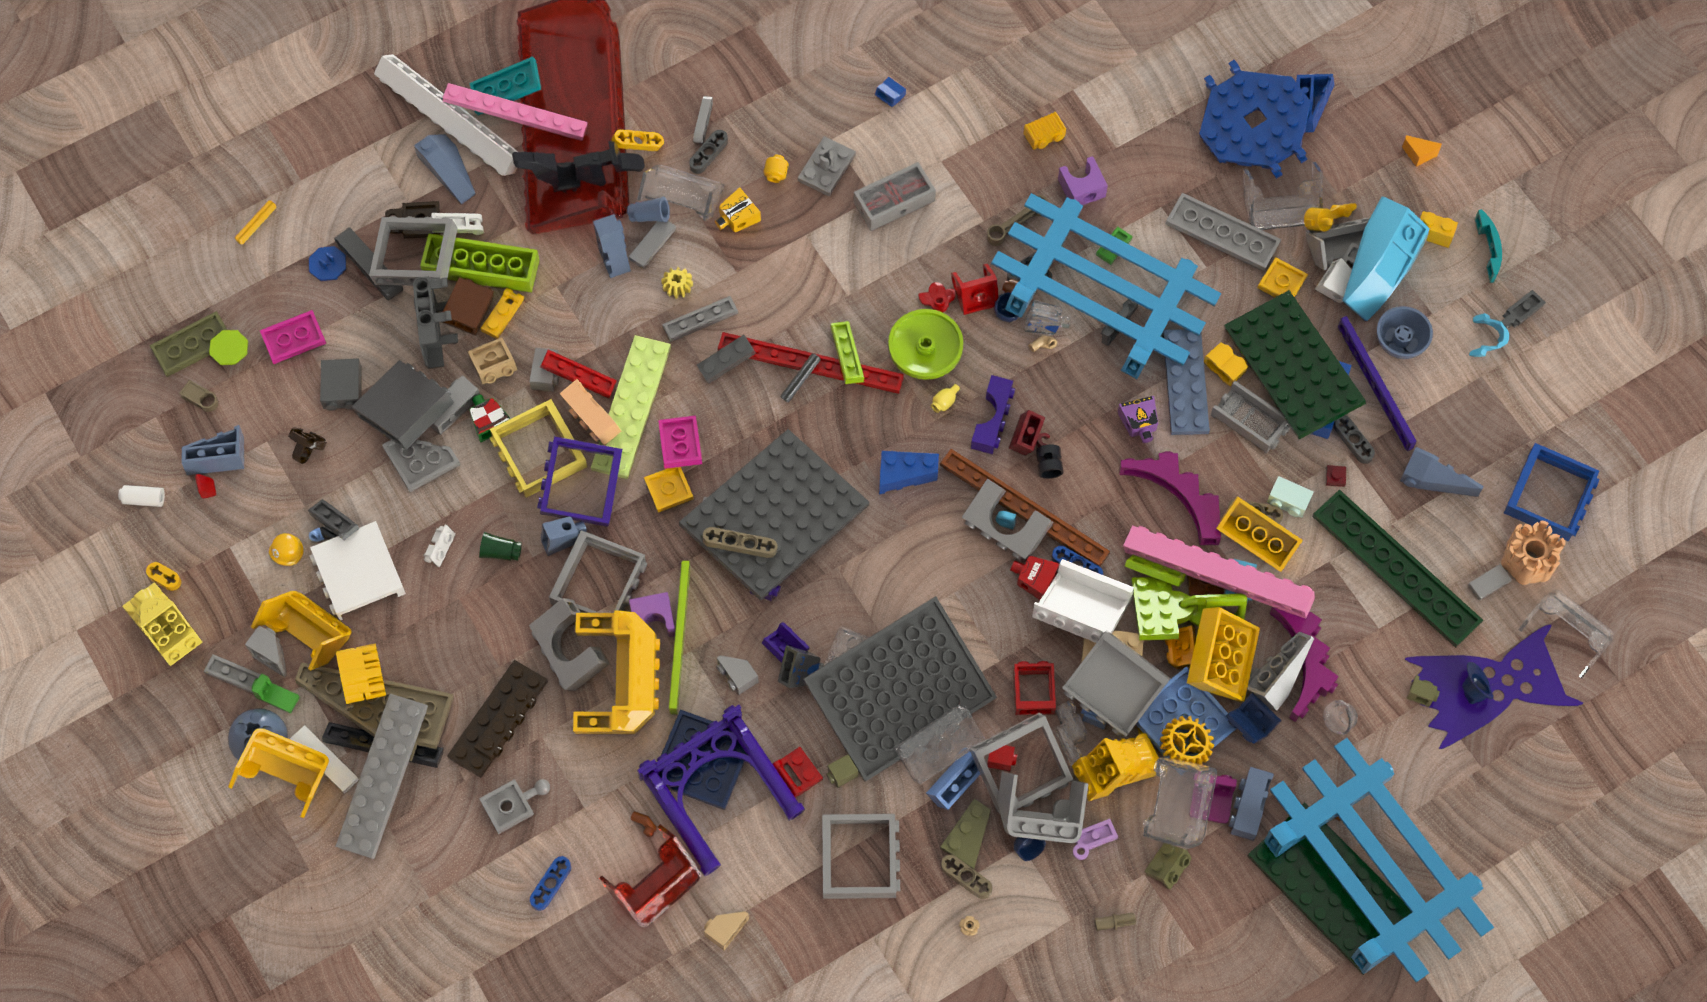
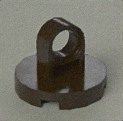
M293 427L288 435L291 440L296 442L292 458L301 464L309 460L313 449L324 450L327 443L325 442L326 439L311 431L310 433L303 432L302 428Z

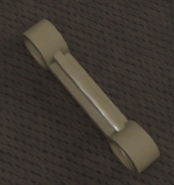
M1036 195L1048 202L1046 197L1042 195ZM1026 207L1002 225H991L987 230V241L993 246H999L1004 242L1005 235L1009 233L1014 222L1021 225L1034 215H1042ZM998 231L1003 236L999 239H994L990 236V233Z

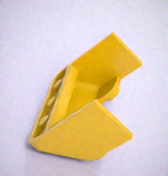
M290 591L262 601L251 625L253 629L266 625L275 633L286 630L313 649L310 655L312 661L308 667L310 671L328 664L336 655V651H339L348 641L352 633L348 626L297 591Z
M256 729L235 767L228 787L233 788L239 775L245 778H254L259 770L297 785L294 791L295 796L299 800L306 802L300 816L304 818L327 768L329 759L319 751L271 731Z

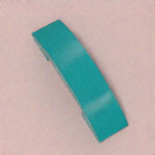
M1480 209L1476 214L1475 222L1478 235L1486 234L1491 254L1486 268L1490 283H1494L1502 263V244L1493 221Z

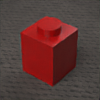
M1005 745L989 753L988 768L1010 772L1011 765L1016 766L1018 754H1014L1015 747Z

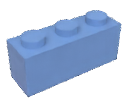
M965 750L926 792L938 807L948 810L980 775L971 752Z

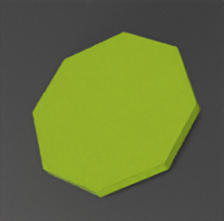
M222 330L210 340L209 355L220 365H236L248 353V340L238 330Z

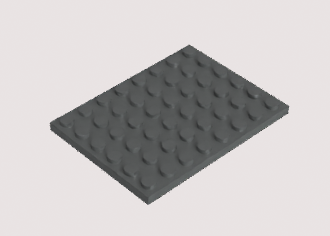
M787 429L679 521V526L761 601L866 509L870 502ZM715 527L771 538L777 543V553L772 558H765L708 547L702 541L703 532L706 528ZM710 534L709 540L713 539V534ZM728 537L725 539V542L732 545L736 540L733 537ZM746 541L744 543L747 548L755 546L753 541ZM758 543V550H760L761 543ZM767 545L766 551H770L771 546Z
M936 596L802 679L845 751L849 754L864 782L997 698Z

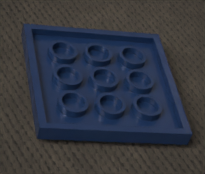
M680 709L662 754H670L674 751L673 748L682 742L684 744L691 740L690 737L699 731L701 733L708 729L707 726L714 721ZM727 736L721 737L716 741L715 746L719 750L728 751L732 740ZM711 741L698 748L702 752L710 750V754L714 753L711 748ZM736 741L734 751L746 754L739 742ZM689 754L678 761L686 767V770L690 768L688 764L691 762L692 755ZM723 757L703 764L688 779L683 795L725 810L745 761L738 758ZM674 768L667 773L666 777L671 782L681 781L683 771L680 768ZM667 786L669 790L678 793L679 787Z

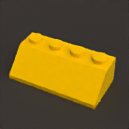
M1236 496L1216 528L1280 572H1282L1303 541L1238 496Z

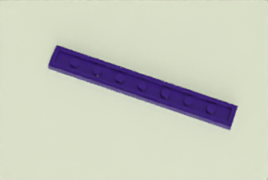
M1348 317L1341 318L1338 325L1340 333L1404 448L1407 451L1412 450L1417 442Z

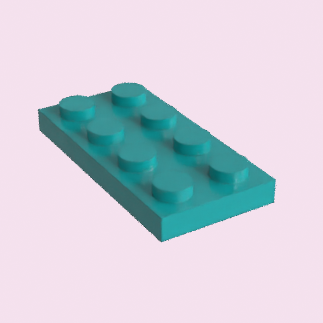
M530 57L470 83V89L510 101H515L541 90L536 59ZM474 111L478 116L484 114L478 111Z

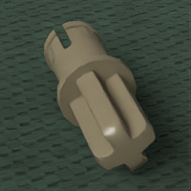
M1114 913L1112 916L1095 918L1096 931L1112 928L1117 930L1118 927L1135 925V914L1115 915Z

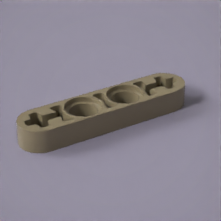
M715 527L706 528L703 532L702 541L708 547L765 558H772L777 553V543L771 538ZM710 534L714 535L712 540H709ZM733 537L736 542L729 545L725 542V539ZM746 541H753L755 546L747 548L744 543ZM758 543H761L760 550H758ZM767 545L771 546L770 551H766Z

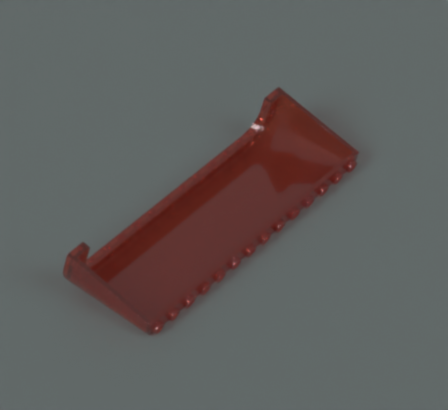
M551 0L518 11L517 25L519 34L517 38L519 41L518 55L520 62L530 57L536 59L541 90L520 98L521 103L588 122L582 141L522 124V148L524 152L555 154L556 163L573 162V157L608 150V141L612 140L617 130H625L620 37L617 24L610 17L611 9L606 0ZM619 148L620 153H627L626 149ZM613 164L602 166L606 179L604 186L594 185L581 180V186L577 188V191L573 192L571 189L563 193L562 191L553 192L551 184L538 180L532 170L524 169L525 227L527 231L535 235L594 224L593 221L613 214L616 219L623 218V215L627 214L629 206L628 171L616 172Z

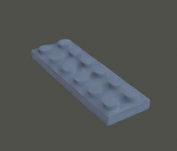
M1164 330V339L1190 352L1184 365L1165 356L1171 435L1209 434L1202 335L1200 333L1198 336L1189 330Z

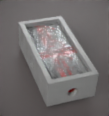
M919 162L855 191L854 204L870 231L934 202L936 190Z

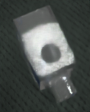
M1034 300L1026 315L1025 332L1054 335L1059 327L1069 328L1071 318L1062 316V308L1060 306Z

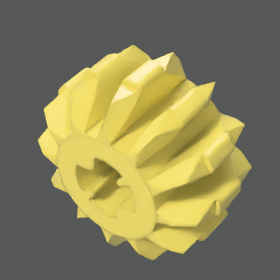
M670 267V273L665 272L664 278L661 280L663 291L667 292L669 297L674 294L676 299L678 295L684 298L685 293H690V287L693 286L692 275L690 273L687 274L686 269L680 271L679 267L676 270Z

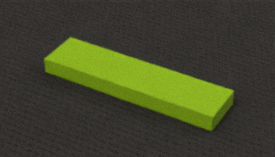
M849 321L831 323L830 328L845 384L864 382V375Z

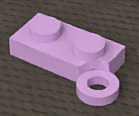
M1108 819L1082 829L1081 837L1073 848V855L1076 859L1084 860L1087 858L1090 849L1118 839L1111 820ZM1079 848L1084 849L1085 853L1083 855L1077 853Z

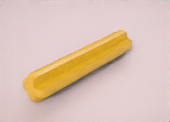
M271 200L267 201L235 236V240L243 245L276 209V204Z

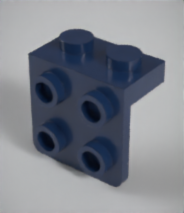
M1254 693L1250 694L1239 708L1226 715L1229 724L1242 732L1245 740L1254 744L1267 738L1282 721Z

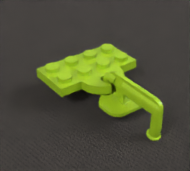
M1134 577L1131 579V585L1134 587L1133 599L1139 641L1179 639L1178 624L1189 620L1199 626L1202 611L1205 608L1238 606L1237 612L1234 615L1245 619L1247 596L1245 594L1194 595L1190 597L1181 591H1173L1172 584L1154 577Z

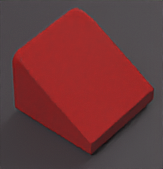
M196 474L197 489L201 498L205 499L216 496L214 480L210 477Z

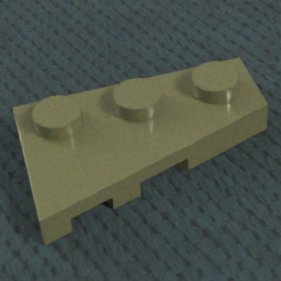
M974 799L940 849L949 855L956 856L972 869H975L991 809Z

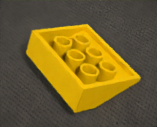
M1220 607L1203 609L1187 684L1206 692L1244 702L1260 628Z

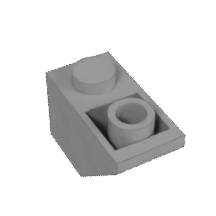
M721 655L717 657L718 665L716 667L721 675H726L728 678L727 683L732 691L736 690L740 695L759 683L758 675L747 660Z

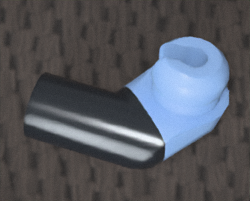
M326 527L314 529L309 533V539L314 542L324 539L330 540L338 536Z

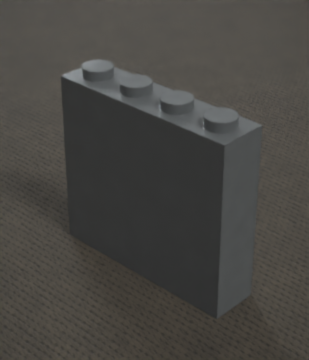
M399 360L351 407L361 420L407 450L454 402L450 397L451 392L443 386L441 388L434 379L431 378L429 380L423 372H417L411 364H405Z

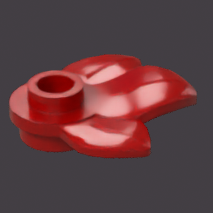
M939 282L932 283L929 286V292L918 294L919 300L923 305L931 306L933 310L942 313L947 310L949 303L956 297L954 289L945 290V287Z

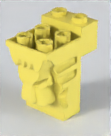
M155 582L139 591L130 601L123 605L128 615L170 666L202 643L176 605L168 599Z

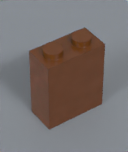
M459 277L443 312L451 311L452 320L442 323L476 336L493 301L494 291L488 286H480L468 278L463 279Z

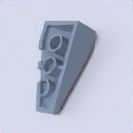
M446 134L428 135L414 145L417 157L460 204H463L475 195L457 146Z
M1418 447L1415 448L1400 480L1408 487L1478 497L1483 489V486L1465 474H1457L1453 470V466L1441 464L1438 462L1439 458Z

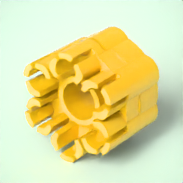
M376 643L356 647V649L350 648L336 651L346 704L386 696Z

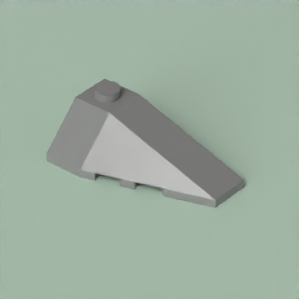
M1298 632L1281 647V652L1275 657L1270 656L1267 658V663L1260 669L1255 668L1250 673L1246 693L1249 695L1254 693L1268 708L1277 711L1289 696L1314 638L1305 633Z

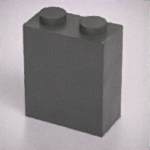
M359 358L321 360L320 402L323 409H353L351 406L362 397V366Z

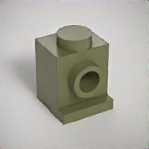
M1416 675L1406 699L1429 707L1433 701H1437L1440 691L1437 690V686H1434L1433 683L1427 680L1421 681L1419 680L1420 676Z

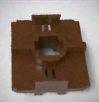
M1187 575L1189 596L1224 594L1223 588Z

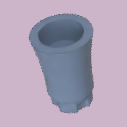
M663 196L653 200L630 204L627 208V213L631 222H667L670 209L667 199Z

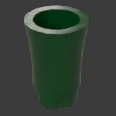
M484 531L479 558H495L509 561L512 559L518 561L521 555L522 543Z

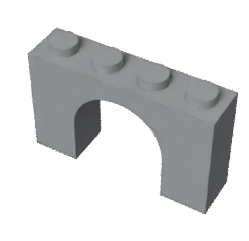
M987 479L962 518L966 520L965 524L972 529L977 527L982 530L980 534L990 540L992 537L998 541L996 545L1005 551L1007 548L1014 551L1012 555L1020 561L1023 558L1027 560L1029 556H1032L1054 522L1035 510L1019 532L1012 535L999 533L993 525L992 515L1006 491Z
M562 598L532 622L529 627L532 630V636L541 646V652L550 662V668L559 678L560 686L565 690L576 691L609 665V662L599 647H589L571 661L563 655L560 646L562 634L568 626L576 621V613H580L573 599Z

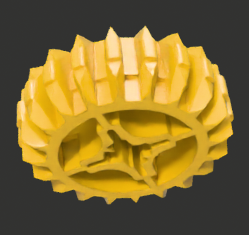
M1180 716L1179 720L1174 718L1171 723L1166 724V729H1163L1161 732L1163 736H1161L1160 741L1163 744L1160 746V749L1166 750L1163 756L1169 755L1168 763L1174 760L1176 762L1175 767L1182 764L1183 770L1188 766L1190 769H1194L1195 765L1201 767L1202 762L1206 763L1209 760L1208 757L1212 755L1211 749L1214 748V744L1211 743L1214 736H1208L1211 729L1205 730V723L1198 724L1199 718H1196L1194 721H1192L1191 716H1188L1186 720L1183 716ZM1182 729L1189 730L1188 733L1185 734L1181 732H1175L1177 730ZM1189 737V739H1188L1189 744H1188V746L1185 748V746H1186V744H1185L1186 741H1185V740ZM1186 752L1198 753L1195 756H1187L1185 754Z

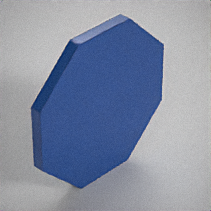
M335 246L320 247L309 257V272L320 281L336 280L346 270V255Z

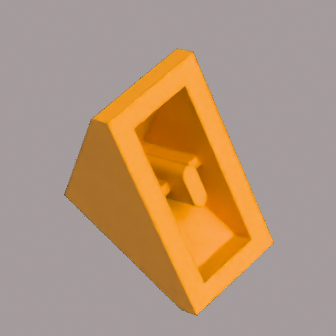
M1406 135L1402 148L1417 167L1437 157L1442 144Z

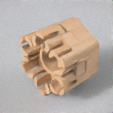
M1546 521L1537 522L1533 527L1528 524H1524L1523 528L1522 524L1517 525L1507 541L1501 564L1519 584L1527 585L1529 583L1546 582L1560 564L1559 555L1565 546V540L1562 538L1558 542L1560 536L1557 534L1551 535L1552 528L1549 526L1546 529L1549 524ZM1526 551L1533 552L1537 558L1530 557Z

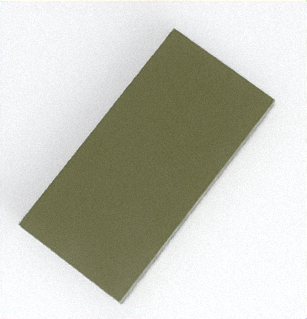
M216 311L149 346L166 377L209 356L210 340L222 330H227Z

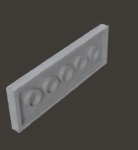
M1184 193L1179 197L1165 223L1263 271L1266 270L1281 243L1280 238Z

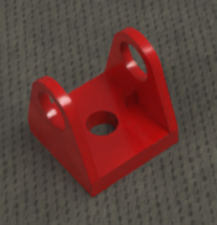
M983 264L985 277L964 283L956 272L951 273L952 284L963 315L992 308L998 299L997 278L988 264Z

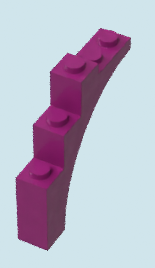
M1165 451L1159 453L1157 460L1152 458L1144 460L1127 458L1121 460L1119 475L1136 476L1150 480L1176 496L1193 519L1198 533L1199 545H1219L1221 532L1216 529L1220 523L1219 495L1211 493L1199 495L1198 474L1191 472L1179 474L1178 453Z
M1272 607L1269 614L1282 624L1291 637H1294L1298 632H1302L1314 638L1302 665L1303 681L1301 694L1289 717L1296 722L1299 717L1302 719L1309 711L1308 705L1310 703L1314 704L1320 695L1325 697L1328 692L1331 694L1338 686L1336 681L1339 676L1323 666L1330 657L1328 655L1330 647L1316 638V635L1321 630L1319 625L1322 619L1310 611L1305 619Z

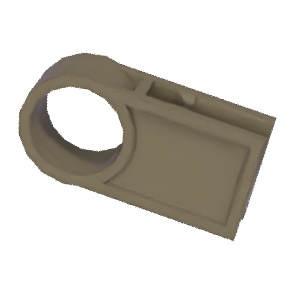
M191 380L186 383L179 393L181 398L205 412L214 411L218 407L219 401L216 395ZM205 398H215L214 403L212 405H202V401Z

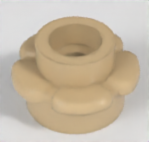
M966 916L965 919L960 921L959 926L964 935L973 936L978 932L977 929L980 927V924L973 916Z

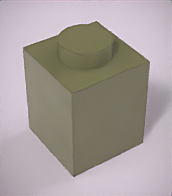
M849 754L827 766V778L831 784L835 783L837 788L858 777V769Z

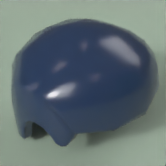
M1007 292L998 297L994 305V313L1001 321L1010 323L1017 320L1019 316L1005 310L1011 295L1010 292Z
M1017 837L1014 841V850L1023 861H1030L1042 853L1046 842L1045 840Z

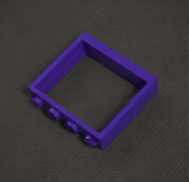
M554 436L553 442L549 441L547 451L551 453L550 460H546L544 471H547L546 479L542 478L540 490H544L543 498L539 497L537 508L541 509L540 514L557 518L571 517L574 521H583L608 527L623 449ZM558 447L613 457L602 518L547 508Z

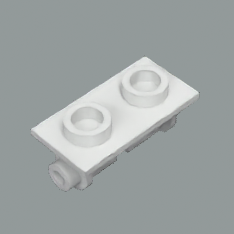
M446 524L444 527L440 526L436 529L431 540L435 545L429 544L424 554V561L428 563L433 562L438 567H440L455 536V533Z

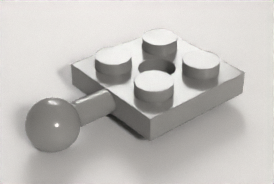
M514 779L479 799L496 831L500 834L533 816L534 813L527 800L537 794L546 795L550 791V784L547 780L540 779L535 783L534 788L522 793ZM510 802L512 808L509 811H503L501 809L503 803Z

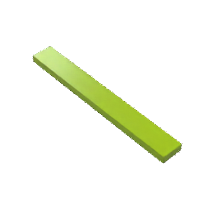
M689 561L681 562L669 711L673 715H678L690 578Z

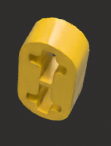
M153 562L147 566V576L158 585L170 591L177 590L181 586V578L175 571L158 562ZM159 570L162 575L160 576L156 573L153 575L152 571ZM166 578L175 579L176 582L169 584Z

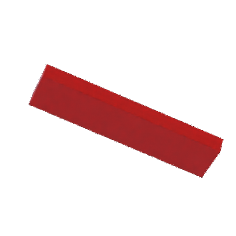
M549 349L540 368L571 382L578 379L584 388L606 398L611 396L617 381Z

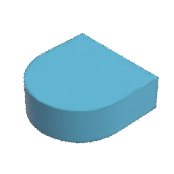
M999 511L996 516V522L1002 527L1014 530L1016 514Z

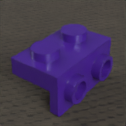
M784 622L780 623L777 630L762 641V644L781 663L786 646L805 651L809 650V646Z

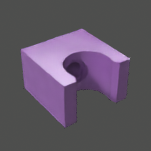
M1093 156L1087 158L1085 168L1087 176L1084 178L1072 176L1066 166L1059 168L1058 181L1066 197L1077 200L1081 205L1106 197L1108 185Z
M668 592L629 600L631 612H635L647 625L653 621H660L666 625L669 637H675L676 630Z

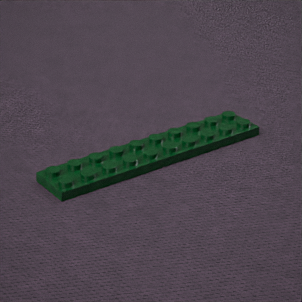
M1340 489L1313 513L1312 517L1455 648L1483 622L1479 615Z

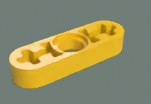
M617 130L612 136V141H615L618 148L658 151L664 144L663 137L655 132ZM634 137L640 138L642 144L636 143Z

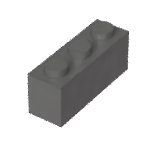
M742 335L697 364V367L705 380L710 384L755 355L756 352L746 336Z

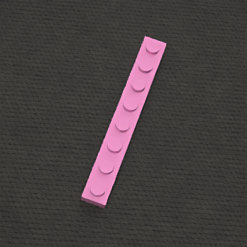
M448 83L443 95V102L581 141L588 126V122L450 83Z

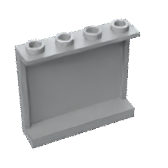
M1106 630L1062 688L1065 690L1064 694L1071 700L1076 698L1080 701V706L1087 712L1091 710L1097 714L1095 717L1104 725L1106 723L1110 724L1113 727L1111 730L1118 736L1124 735L1126 737L1171 678Z

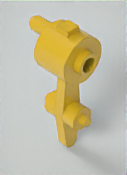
M1356 203L1332 205L1330 210L1327 208H1309L1304 215L1305 227L1312 231L1326 232L1332 227L1333 219L1349 217L1352 211L1357 208Z

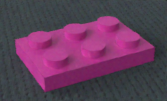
M313 310L260 330L273 364L327 344Z
M696 415L658 420L664 469L702 464Z

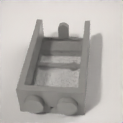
M1236 381L1233 382L1228 394L1225 393L1222 396L1220 404L1213 407L1211 413L1212 417H1216L1264 450L1266 454L1270 449L1274 450L1280 436H1285L1291 428L1279 410Z

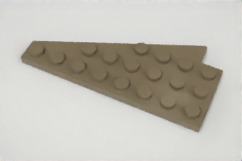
M301 662L295 678L296 683L374 737L389 694L428 705L409 761H412L417 745L437 749L454 699L453 694L383 680L386 696L346 704L339 670L319 667L310 671L308 669L310 664Z

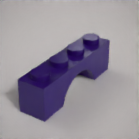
M991 375L986 392V400L993 405L996 414L990 421L976 424L971 441V449L992 455L994 448L998 449L1001 440L998 435L999 432L1004 431L1006 421H1003L1004 415L1008 416L1011 406L1008 404L1009 398L1013 399L1016 388H1013V380Z

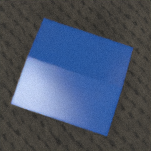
M888 77L877 87L875 96L893 107L906 95V88Z

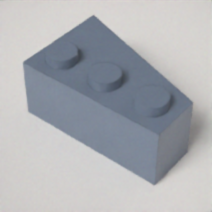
M614 214L593 221L597 246L609 277L613 278L630 272L631 269L625 249L624 229L621 221H617Z
M240 425L235 426L233 430L226 433L219 432L217 436L208 440L204 438L183 446L182 465L186 475L244 469V436Z
M1250 767L1245 779L1241 778L1238 790H1242L1240 797H1236L1233 808L1237 809L1235 816H1231L1229 827H1232L1230 834L1254 841L1259 829L1265 801L1268 797V789L1273 779V773Z

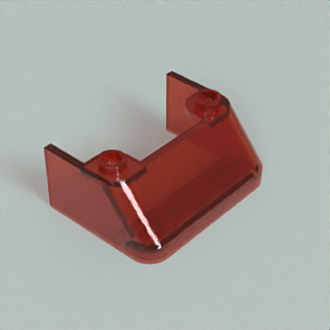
M661 824L657 827L667 840L658 850V856L662 862L632 888L628 883L620 882L614 886L603 876L599 878L619 905L642 927L652 924L689 891L701 877L699 868L677 837Z

